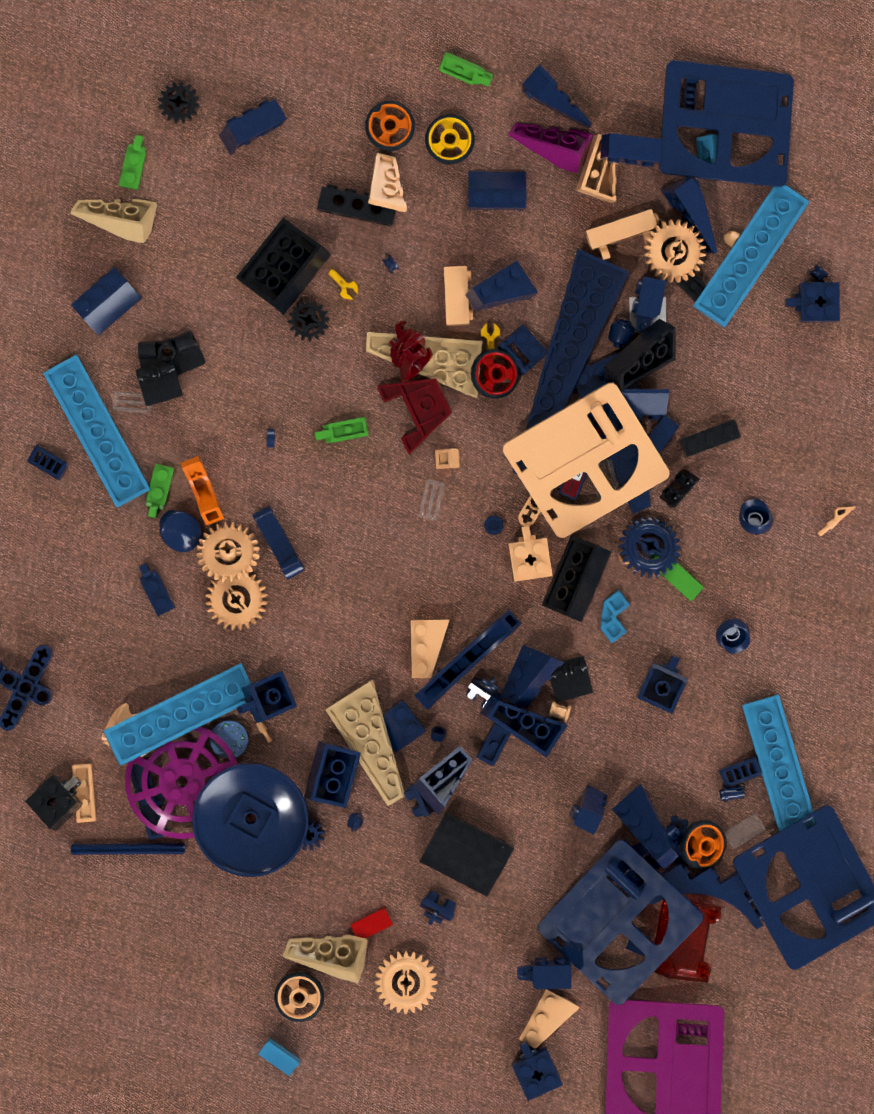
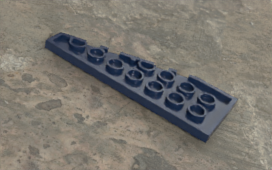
M620 352L585 367L576 386L580 399L607 384L605 382L604 366ZM637 382L626 389H638ZM591 412L588 413L591 423L599 426ZM608 417L616 431L623 428L619 420H611V417ZM630 444L607 457L620 487L629 480L635 470L636 465L630 461L638 449L635 444ZM649 490L627 502L632 514L651 506Z

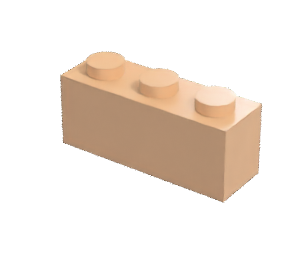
M467 266L444 267L446 326L469 325V320H473V309H469V300L465 295L470 291L468 290V282H471V270L467 271Z

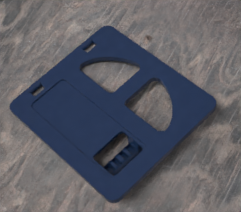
M676 60L670 61L666 66L661 129L662 154L661 163H659L661 173L770 187L784 186L787 183L794 87L793 77L783 73ZM685 78L683 108H680L681 79ZM698 80L705 81L702 111L695 110L696 84ZM782 96H787V107L781 106ZM682 126L717 131L715 164L706 163L692 155L681 143L677 134V128ZM732 133L767 136L772 139L773 143L770 150L758 161L740 167H734L730 163ZM778 154H784L783 165L777 164Z
M828 805L822 806L742 852L733 860V865L783 959L792 970L805 966L874 925V884L836 812ZM813 818L816 824L806 829L804 823ZM762 848L764 853L755 858L752 853ZM781 851L788 860L800 886L778 900L771 902L768 899L766 889L767 870L774 855ZM856 889L859 890L862 897L840 910L833 909V902ZM809 900L825 929V935L817 939L799 936L782 924L780 915L801 902ZM868 907V909L865 912L847 921L846 923L841 924L842 921L848 919L849 917L855 915L856 913Z
M621 839L599 859L538 924V931L614 1004L621 1005L702 923L704 916L688 898L626 840ZM621 860L644 880L641 886L637 887L617 868ZM607 874H608L620 887H622V888L630 895V897H628L627 895H625V894L607 877ZM657 895L664 897L669 911L668 928L660 944L653 943L633 924V919ZM619 934H624L645 954L644 961L623 969L604 968L596 963V958ZM557 936L566 942L564 947L555 940ZM601 977L610 984L607 989L598 981Z

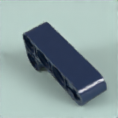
M268 505L252 514L287 580L304 572L305 568L270 506Z

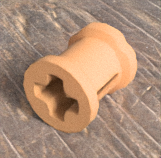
M552 701L548 717H555L566 723L571 707L561 706Z

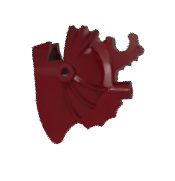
M400 321L398 324H395L398 340L394 338L389 342L392 347L390 349L392 363L400 369V382H406L414 378L433 357L430 347L424 348L425 338L421 336V333L412 332V329L404 330L406 321Z

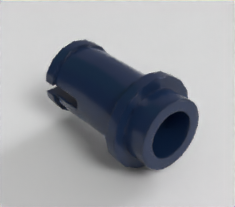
M743 786L727 789L723 787V789L719 790L721 801L728 802V800L744 798Z

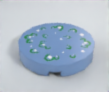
M232 720L223 721L212 730V732L216 733L228 744L235 758L241 755L247 748L249 742L248 733L239 722ZM210 738L211 747L214 752L220 757L229 759L222 747Z

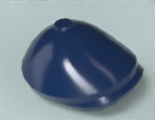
M754 499L742 503L739 521L744 530L757 535L767 532L772 527L773 516L763 501Z
M729 619L718 627L716 640L728 653H739L750 644L749 628L739 619Z

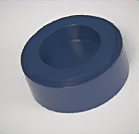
M267 428V448L275 447L274 428Z
M490 516L485 520L484 528L491 535L499 534L503 529V521L498 516Z

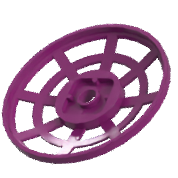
M202 726L192 730L201 733L196 744L187 741H170L156 750L148 761L139 756L127 764L125 790L129 804L139 820L158 834L177 839L194 838V832L174 833L163 829L168 820L176 822L192 821L193 802L196 801L204 787L205 778L217 774L228 767L238 765L234 753L228 744L216 733ZM208 737L222 747L230 761L218 764L214 756L203 747ZM186 747L193 749L189 759H178L174 748ZM167 751L170 762L164 768L153 764L159 755ZM202 753L208 758L213 767L202 770L196 763L199 754ZM136 763L144 767L141 779L143 791L132 795L130 777L133 764ZM149 771L159 775V786L148 789L147 784ZM183 776L187 779L185 787L177 785L178 777ZM162 793L164 798L168 800L164 811L154 803L151 798L152 796ZM146 799L149 806L161 816L157 826L149 822L142 815L135 802ZM175 804L186 805L189 816L171 815Z

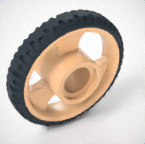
M305 972L290 973L281 979L276 987L274 995L275 1004L280 1014L288 1020L294 1022L308 1021L321 1010L324 1003V991L320 982L311 974ZM299 980L309 981L317 992L309 994L305 987L299 986ZM287 984L292 989L289 996L290 1002L283 1005L281 993ZM300 992L304 995L305 999L297 1001L294 998V994ZM307 1003L314 1005V1008L306 1014H295V1008H302Z

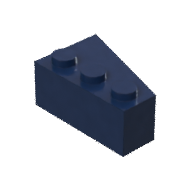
M276 99L270 102L265 100L258 105L259 108L255 110L250 108L242 113L243 116L239 118L234 116L226 121L227 124L219 136L230 155L235 153L238 147L244 144L247 146L252 140L259 136L263 137L284 124L287 118Z
M613 133L601 135L600 159H605L608 163L621 162L625 163V165L654 167V164L661 163L662 139Z
M515 261L473 287L465 295L475 311L524 299L528 300L535 296L538 291L518 261Z
M522 645L500 697L527 709L540 693V688L543 684L553 677L551 674L558 666L561 667L564 662L536 649Z
M459 746L421 776L413 787L439 815L473 759Z
M587 785L578 804H574L569 812L572 823L594 835L603 818L605 808L602 806L606 805L605 800L608 795Z

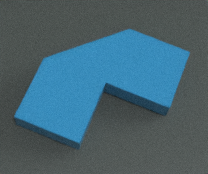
M619 590L603 601L600 629L611 643L627 632L616 618L618 614L630 606Z

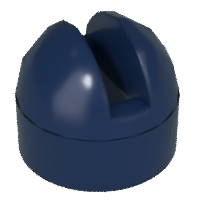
M433 727L431 729L432 741L435 743L436 741H439V743L443 742L446 737V730L442 727Z

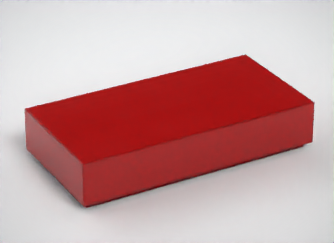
M385 907L350 924L355 936L365 939L393 925Z

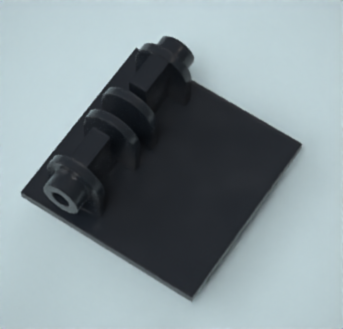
M172 359L135 370L146 407L183 396Z
M683 469L675 476L670 486H667L662 491V495L659 498L666 502L670 508H676L700 479Z
M584 656L562 661L564 663L561 667L558 666L551 674L553 677L550 681L556 703L593 693Z

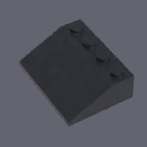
M282 218L237 275L236 279L284 315L331 254L319 243Z
M445 811L419 862L487 897L513 852L514 846Z

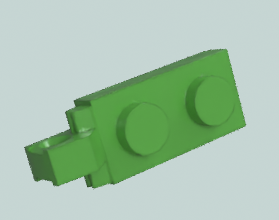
M445 52L439 67V71L473 86L474 84L479 85L481 83L489 87L493 78V74L485 71L481 66L448 52Z
M135 135L133 145L129 144L119 181L120 187L137 191L139 189L147 154L146 148L142 147L143 136Z
M365 417L327 424L323 426L324 431L314 433L316 441L326 439V443L369 436Z
M155 464L150 483L151 490L148 491L146 506L150 507L148 517L157 518L158 510H163L164 505H166L175 468Z

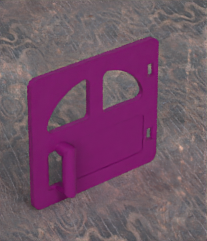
M627 999L623 1004L617 1005L611 1001L609 1004L605 1114H649L637 1107L629 1097L622 1080V1072L624 1071L653 1072L657 1075L656 1111L653 1114H721L724 1009L719 1005ZM655 1016L659 1021L657 1058L625 1056L622 1050L631 1030L642 1020ZM678 1019L707 1021L708 1025L676 1023ZM676 1036L707 1037V1045L676 1043Z

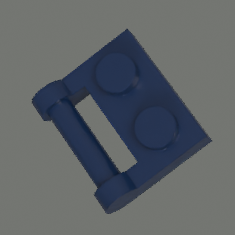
M523 324L497 347L512 355L514 360H516L515 362H517L522 376L547 355V350ZM513 342L530 361L527 365L508 346L510 343Z

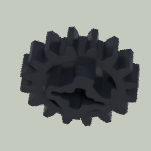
M173 82V87L171 88L166 85L167 91H161L163 98H158V101L162 103L158 108L160 110L164 109L161 113L162 116L168 115L167 120L170 122L174 119L175 124H178L179 120L185 124L186 118L192 121L191 115L198 114L195 108H200V105L196 103L200 98L199 96H194L197 93L196 90L190 91L191 85L188 84L184 87L183 82H180L179 86ZM176 91V94H174L172 97H169L171 93ZM185 92L190 95L192 101L184 97ZM181 99L183 104H180L179 107H177L175 102H178V100ZM166 105L173 107V114L168 111ZM186 109H189V111H188L187 113H185V114L182 115V112H183V111H185Z
M306 300L305 305L299 302L300 307L293 306L292 308L295 312L289 313L292 320H288V323L293 324L290 331L296 330L294 336L301 335V341H304L305 337H308L309 342L312 341V337L319 340L318 334L325 335L323 329L329 328L325 324V322L330 321L329 318L325 317L328 312L327 310L322 311V304L317 307L315 300L312 304L309 303V300ZM309 308L308 312L304 314L299 313L301 310ZM316 311L321 315L322 321L316 319ZM309 316H312L311 319L315 323H310L309 326H307L306 322L303 319H308ZM296 320L301 322L303 326L302 331L298 329ZM314 327L319 328L316 332L308 334L310 329Z

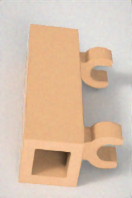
M652 209L587 230L585 235L590 250L599 249L601 258L607 260L611 258L607 248L608 245L641 234L643 235L645 245H649L646 238H652L649 232L655 230V226L659 224V218L657 213H653Z

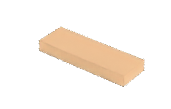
M92 763L72 765L73 777H78L82 782L76 789L77 793L75 795L82 802L81 808L76 812L77 823L97 821Z

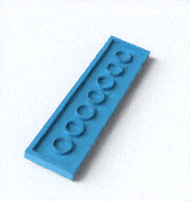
M786 185L773 187L692 307L725 328L810 201Z
M78 355L44 372L46 380L116 508L151 490Z
M242 663L104 730L103 733L119 766L246 703L241 688L251 684Z
M777 694L741 706L762 772L778 831H781L812 813L813 809L780 696ZM813 818L804 823L806 829L816 824Z

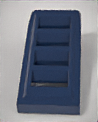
M38 445L34 447L27 459L28 463L57 480H61L69 466V463ZM39 451L42 452L38 461H33ZM45 455H47L48 458L44 465H40ZM51 459H53L55 461L49 470L47 469V466L49 465ZM60 463L61 465L58 471L54 473L53 471L56 465Z
M755 756L718 770L726 788L762 775ZM749 763L752 764L755 772L751 773L748 766ZM741 766H744L747 773L746 776L743 775ZM733 769H737L740 778H736ZM728 771L730 772L731 777L733 779V781L729 782V779L726 774V772Z

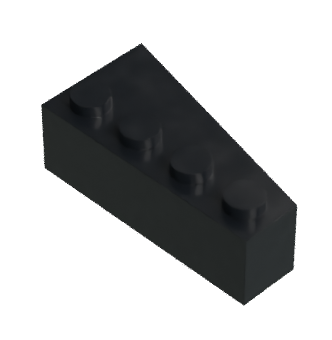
M661 319L655 321L604 366L605 382L615 383L620 391L676 360V327Z

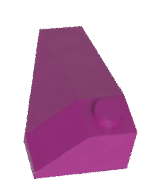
M515 123L508 133V136L557 167L577 174L585 163L594 136L593 134L576 129H569V132L558 131V127L541 129L539 125Z

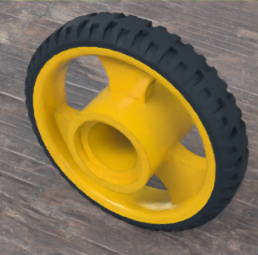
M453 114L442 115L433 120L427 128L425 135V144L429 154L436 161L443 164L462 162L470 155L475 143L474 131L471 125L464 118ZM455 122L464 127L468 135L467 140H461L458 132L453 129ZM441 124L445 130L441 133L440 142L433 144L432 134L435 128ZM447 135H453L455 142L448 144L444 138ZM458 147L462 151L456 157L441 156L444 149L454 150Z

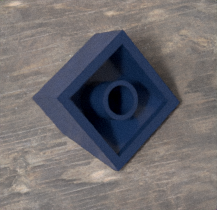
M401 700L383 714L390 743L395 753L426 732L424 726L404 700Z

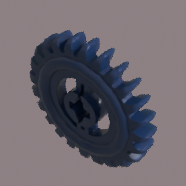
M641 517L640 523L634 520V526L628 524V530L622 531V534L626 537L619 538V541L623 543L618 548L624 549L620 552L619 556H626L622 563H630L627 569L635 567L633 574L640 570L641 577L648 573V578L650 579L654 573L656 578H658L660 571L663 575H666V568L671 571L673 569L672 564H677L675 558L680 557V554L676 552L681 549L679 545H676L680 542V539L674 538L677 532H670L672 526L665 527L666 521L660 524L659 518H656L654 522L651 517H648L647 521ZM645 534L657 536L663 543L664 550L659 548V543L656 539H644L641 536ZM636 544L640 546L639 551L641 555L637 551ZM648 546L652 547L650 551L647 550ZM655 555L659 557L655 560H647Z

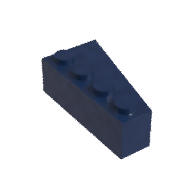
M492 697L489 698L480 714L545 757L549 755L567 727L566 724Z
M640 784L612 810L654 859L665 869L678 857V854L650 799L649 793Z

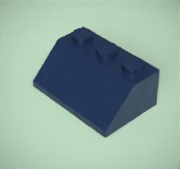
M468 171V210L526 211V172Z
M114 267L71 305L99 336L140 301L142 297L118 269Z
M624 389L621 391L638 420H642V417H649V420H660L661 417L666 415L669 389ZM605 403L606 415L611 417V420H619L611 406Z
M319 741L304 796L312 801L346 808L361 752Z

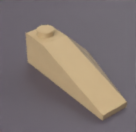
M114 199V202L104 203L102 200H78L72 208L71 214L123 239L144 243L152 231L157 202L141 199H132V202H121V199Z
M343 935V937L336 938L325 936V938L313 939L312 937L289 939L283 957L339 979L358 983L365 965L368 940L352 935Z

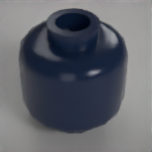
M617 319V322H613L610 326L608 339L613 343L614 347L624 349L625 346H628L633 341L635 327L628 320Z

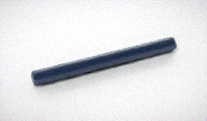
M184 843L71 845L72 855L185 853Z

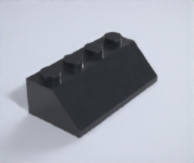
M571 535L544 597L542 606L582 622L611 551Z

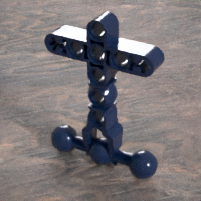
M47 644L38 646L23 674L15 670H7L8 667H4L0 661V683L5 688L13 691L0 717V727L3 730L10 731L16 728L30 700L38 705H46L52 701V690L40 684L54 654L51 646ZM47 649L46 653L48 656L43 657L41 662L35 661V659L39 660L42 656L40 650ZM33 665L38 666L40 669V673L37 676L31 673L30 669ZM8 673L14 677L12 684H8L5 681V675ZM24 682H27L31 685V691L29 693H26L22 690V684ZM41 691H45L48 694L47 701L40 700L39 693ZM15 699L22 702L20 710L15 709L13 706ZM12 713H15L11 719L13 724L7 726L5 719L9 718Z

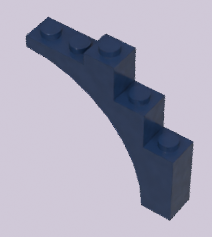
M507 610L438 671L414 696L428 710L522 623L510 610Z
M679 863L661 873L682 894L695 893L722 899L737 908L755 929L763 926L758 910L754 911L750 905L753 901L747 893L744 894L747 890L737 871L719 882L718 879L720 877L715 869L706 868L689 878V870L685 865L681 866ZM657 895L649 904L653 905L663 900L664 897Z

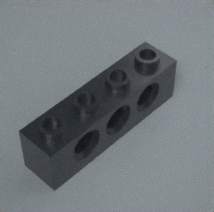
M327 184L326 187L322 186L317 206L318 211L393 227L396 210L382 207L380 213L374 214L371 211L373 204L368 203L369 193L364 192V195L356 194L357 191L346 188L345 191L338 190V187ZM337 196L344 198V203L340 206L334 204V199ZM356 200L363 202V207L359 210L352 207L353 202Z

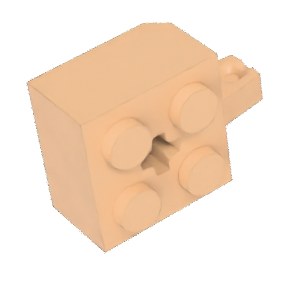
M529 526L521 527L523 537H518L519 542L508 544L514 582L552 576L547 538L536 539L535 535L530 534ZM529 554L535 557V561L532 562L533 565L525 562Z

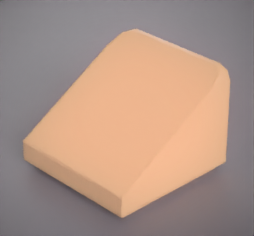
M435 450L436 469L459 468V450Z

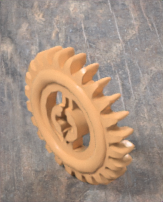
M670 219L668 226L663 221L661 228L658 225L655 226L656 233L653 231L649 232L652 238H646L649 245L644 246V249L648 250L644 256L649 257L646 264H652L650 271L656 269V277L662 274L661 279L665 280L668 277L670 283L673 282L675 277L676 282L679 283L681 282V277L685 281L688 280L687 274L694 277L693 270L700 271L697 264H704V262L699 258L706 256L700 250L705 249L706 246L699 245L704 239H697V236L700 234L699 231L692 232L695 226L687 228L688 222H684L681 226L680 219L674 225L673 220ZM676 237L674 242L665 248V255L667 257L665 261L661 254L662 245L668 238ZM682 241H684L688 251L687 257L681 264L673 265L675 260L680 259L685 255L686 248L682 243ZM677 247L676 251H678L679 253L675 254V251L672 249Z
M224 522L222 529L219 524H216V531L210 527V535L204 532L203 535L206 540L199 539L202 546H197V550L201 553H197L196 556L201 559L198 561V564L204 565L202 571H208V577L214 575V580H218L221 577L222 582H225L226 578L229 579V582H233L234 577L239 581L240 575L247 577L246 571H253L251 566L257 565V562L254 560L259 559V555L255 553L259 552L260 548L255 547L258 541L253 540V533L248 535V528L242 532L241 524L235 529L234 522H232L230 528ZM232 541L238 543L240 548H236L235 544ZM237 556H241L240 560L232 565H223L215 559L221 558L224 562L230 563Z
M246 571L247 577L240 575L239 581L234 577L233 582H229L228 578H226L225 582H222L221 577H219L218 582L211 580L214 587H207L211 594L205 595L211 600L205 604L212 606L207 610V612H214L211 619L219 618L217 625L224 622V629H226L230 624L232 631L238 625L241 631L243 624L247 628H250V621L256 624L255 617L262 619L259 612H266L262 605L268 604L267 601L263 600L268 594L262 593L266 587H259L262 580L255 581L256 574L249 577V572ZM240 585L248 590L251 599L248 608L244 604V594L240 591H234L231 586ZM225 591L228 593V604L233 608H239L242 613H232L225 608L223 604V594ZM232 594L241 596L239 599L240 604L232 603Z
M406 950L404 956H401L398 951L397 958L390 954V962L386 959L383 960L385 967L379 965L382 973L375 974L380 980H375L374 983L380 985V987L376 988L375 991L382 992L378 998H385L383 1005L390 1003V1010L397 1007V1013L401 1009H404L405 1014H407L408 1009L415 1013V1007L422 1010L421 1004L429 1005L427 998H434L430 992L437 991L436 988L432 987V985L438 983L432 980L437 974L430 973L434 966L427 967L429 960L427 959L422 962L423 955L415 958V952L409 956ZM401 969H403V973L399 975L397 984L399 989L403 991V996L396 993L392 986L393 976ZM409 969L416 972L420 978V987L411 996H409V991L413 989L415 979L409 973ZM405 970H407L408 981H411L407 986V995H405L404 983L401 982L404 981Z

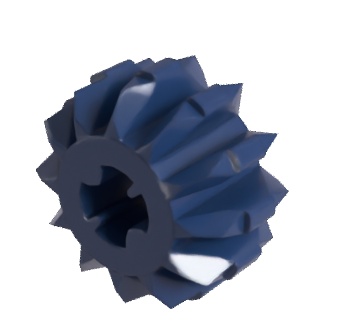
M314 818L311 824L308 822V830H310V833L314 832V835H312V839H308V836H306L303 850H306L307 845H309L310 850L313 851V844L319 848L321 845L317 840L324 841L325 839L323 836H320V834L325 833V830H318L322 823H318L315 826L316 819Z

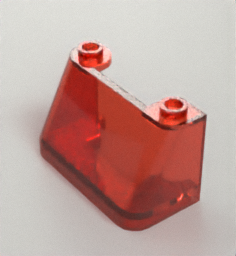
M663 899L661 904L655 944H660L663 941L668 928L669 911L665 899ZM691 901L703 913L702 923L672 952L654 973L669 979L708 983L711 968L706 961H703L710 924H716L720 920L722 907Z

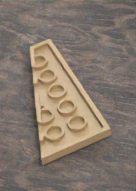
M367 332L366 352L392 362L390 357V349L392 347L389 342L394 338L398 340L397 334ZM424 337V348L430 347L433 357L419 374L429 379L437 378L439 383L478 399V391L471 380V367L476 357L481 354L482 341Z
M373 680L328 707L326 712L350 749L361 752L359 763L387 806L405 795Z

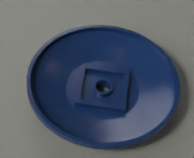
M257 763L234 765L214 775L200 791L194 805L192 818L194 836L203 854L220 869L244 877L267 875L287 865L300 851L307 835L309 821L307 804L298 786L281 771ZM253 813L256 816V820L248 822L245 816Z

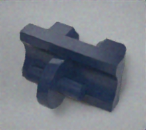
M474 676L468 686L469 689L466 694L468 698L475 700L478 695L485 698L481 703L482 707L485 706L490 697L501 700V694L497 692L499 687L494 685L496 681L494 677L490 681L486 678L480 681Z
M414 783L404 792V795L408 801L416 798L418 805L412 807L415 817L423 815L427 817L434 810L413 787Z
M431 891L426 898L424 897L419 906L426 909L424 916L430 918L428 924L432 925L434 921L441 924L443 919L450 922L455 915L453 911L456 903L446 899L442 907L436 904L440 895Z

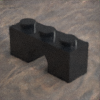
M734 419L678 441L686 458L741 438Z

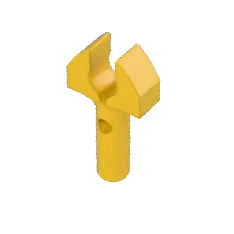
M334 269L328 272L331 278L341 287L342 292L340 295L343 299L353 300L347 294L346 287L352 288L358 295V286L354 281L351 283L346 282Z
M487 323L481 329V337L487 339V350L495 349V338L500 336V329L495 323H493L494 332L492 336L487 332Z

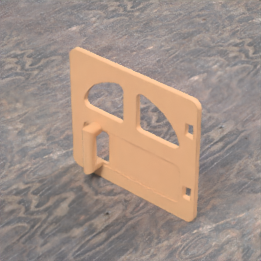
M611 382L503 445V452L554 533L560 538H565L665 481L670 475L667 465L615 383ZM605 403L611 406L623 425V428L619 431H616L603 410L602 405ZM591 412L606 435L605 439H602L587 416L588 413ZM635 444L638 448V461L635 470L620 489H614L598 463L628 445ZM522 460L527 468L521 471L516 462ZM581 472H586L600 493L601 499L589 504H567L553 498L550 495V491ZM553 508L557 517L552 519L547 510Z

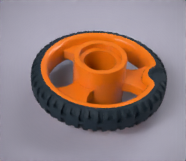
M384 101L375 105L368 113L365 130L369 140L376 147L386 151L401 149L410 142L415 131V121L411 111L402 103ZM386 108L398 109L405 117L402 120H398L394 115H387L385 110ZM374 117L381 120L382 135L379 138H376L372 131ZM386 122H394L395 128L387 130L385 128ZM399 129L407 130V134L401 141L390 144V137L395 136Z
M700 820L689 825L685 832H683L680 840V853L683 860L689 866L701 870L716 865L721 860L720 858H722L726 849V838L723 830L719 825L709 820ZM702 827H709L714 830L717 835L716 838L712 839L703 835ZM693 836L690 840V847L694 851V853L692 855H689L688 842L690 837ZM716 849L715 854L709 860L701 862L702 855L710 856Z

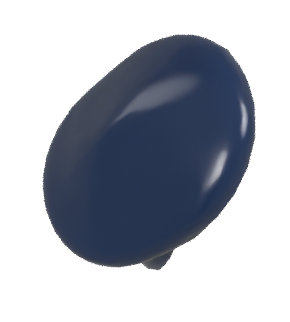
M170 510L161 517L159 523L160 536L171 549L177 552H189L200 543L202 527L199 521L185 511Z

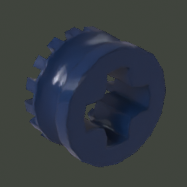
M388 255V259H382L391 274L393 270L399 269L391 255Z
M815 265V270H811L809 273L818 282H824V278H828L829 275L821 267Z

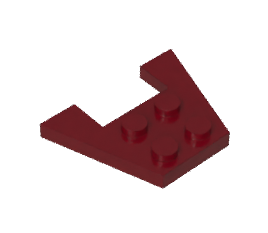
M437 378L377 385L384 403L402 395L418 429L401 437L409 455L453 413Z

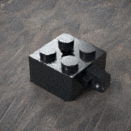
M52 775L25 802L49 829L57 831L81 808L82 802L75 795L77 793L76 789L82 782L76 776L72 777L69 781H62L58 776Z

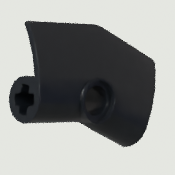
M191 330L171 339L138 342L140 369L172 359L178 376L206 363ZM168 346V347H170L173 351H171V352H165V351L163 350V347Z

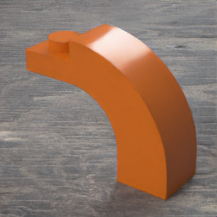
M199 456L181 462L182 469L192 488L206 526L224 519L217 496Z

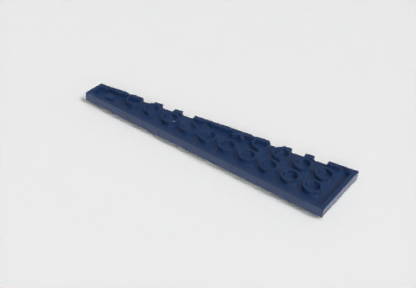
M577 249L571 270L572 273L561 304L560 314L556 321L555 331L551 338L526 430L567 407L630 275L629 271ZM522 460L516 462L521 471L527 468Z

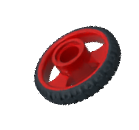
M489 349L476 357L471 367V380L481 395L487 398L498 399L509 395L514 390L519 380V368L512 355L501 349ZM493 356L504 358L510 367L506 369L501 364H494ZM481 363L486 366L483 371V377L486 382L483 384L480 383L478 377ZM493 369L498 371L496 379L492 376ZM506 378L510 380L509 385L504 390L499 392L493 391L495 383H501Z

